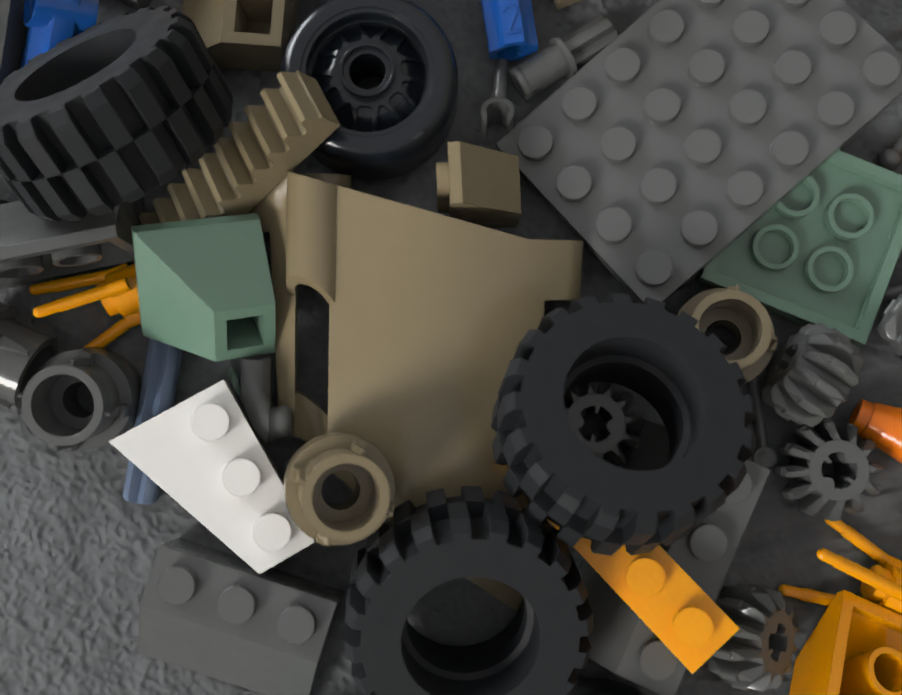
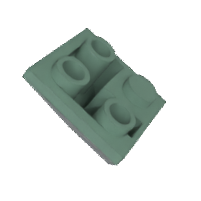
M257 213L131 226L140 326L143 336L215 362L276 352V302L261 221Z

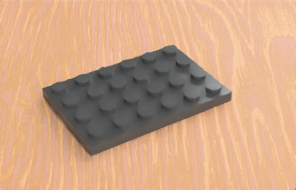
M659 0L518 123L509 134L501 138L496 143L497 151L519 156L520 176L580 240L584 241V245L640 304L643 303L646 297L665 303L902 95V54L844 0Z

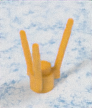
M126 262L108 270L33 284L29 287V292L32 295L55 293L96 285L94 288L39 305L33 309V315L37 318H42L101 300L109 316L112 317L120 313L123 318L82 348H104L130 328L140 325L135 264L128 265Z
M824 519L841 536L880 565L876 564L867 569L826 548L818 549L817 557L834 568L862 581L860 592L866 600L902 615V561L884 552L841 519L839 521ZM786 584L778 587V591L783 596L824 606H829L835 597V594Z

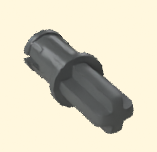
M599 16L562 39L554 36L549 40L547 48L517 66L509 68V77L520 97L524 101H529L534 95L564 77L570 79L578 72V68L587 64L618 37L615 25L610 18Z

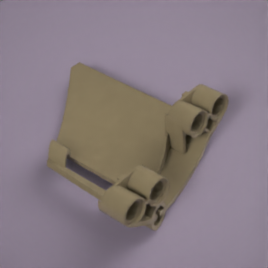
M287 171V176L248 214L257 213L261 221L262 232H270L272 286L276 302L275 355L278 406H288L292 410V435L308 442L322 434L342 432L356 435L372 444L384 455L392 469L395 480V497L393 502L395 508L407 500L412 501L415 508L427 503L426 492L444 488L445 497L461 496L462 486H481L484 498L493 499L494 493L498 490L509 493L503 483L509 466L508 464L502 466L496 464L492 444L497 434L491 428L493 408L499 396L498 392L510 361L513 360L518 344L529 330L538 328L542 317H544L545 300H576L581 298L584 241L527 239L351 189L352 175L331 173L296 174ZM299 284L312 287L329 303L328 412L309 396L297 390ZM346 471L333 473L353 491L355 490V479L351 473ZM524 494L516 497L521 510L524 506L530 505V501ZM388 516L387 519L393 523V516ZM466 577V579L514 610L520 607L523 595L511 586L494 579Z

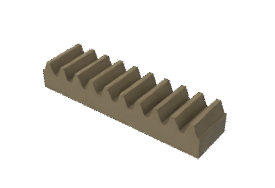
M298 70L296 72H280L277 78L281 87L279 89H263L260 94L265 103L262 106L247 105L244 111L249 120L247 122L231 121L228 127L232 137H221L214 145L216 153H204V156L198 160L201 168H185L182 174L186 183L170 184L167 189L171 198H156L153 201L156 212L141 213L138 216L141 224L248 214L287 176V171L292 172L340 126L317 80Z

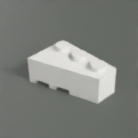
M224 379L109 441L259 575L315 542L293 521L285 502L284 482L259 437L255 435L231 387Z

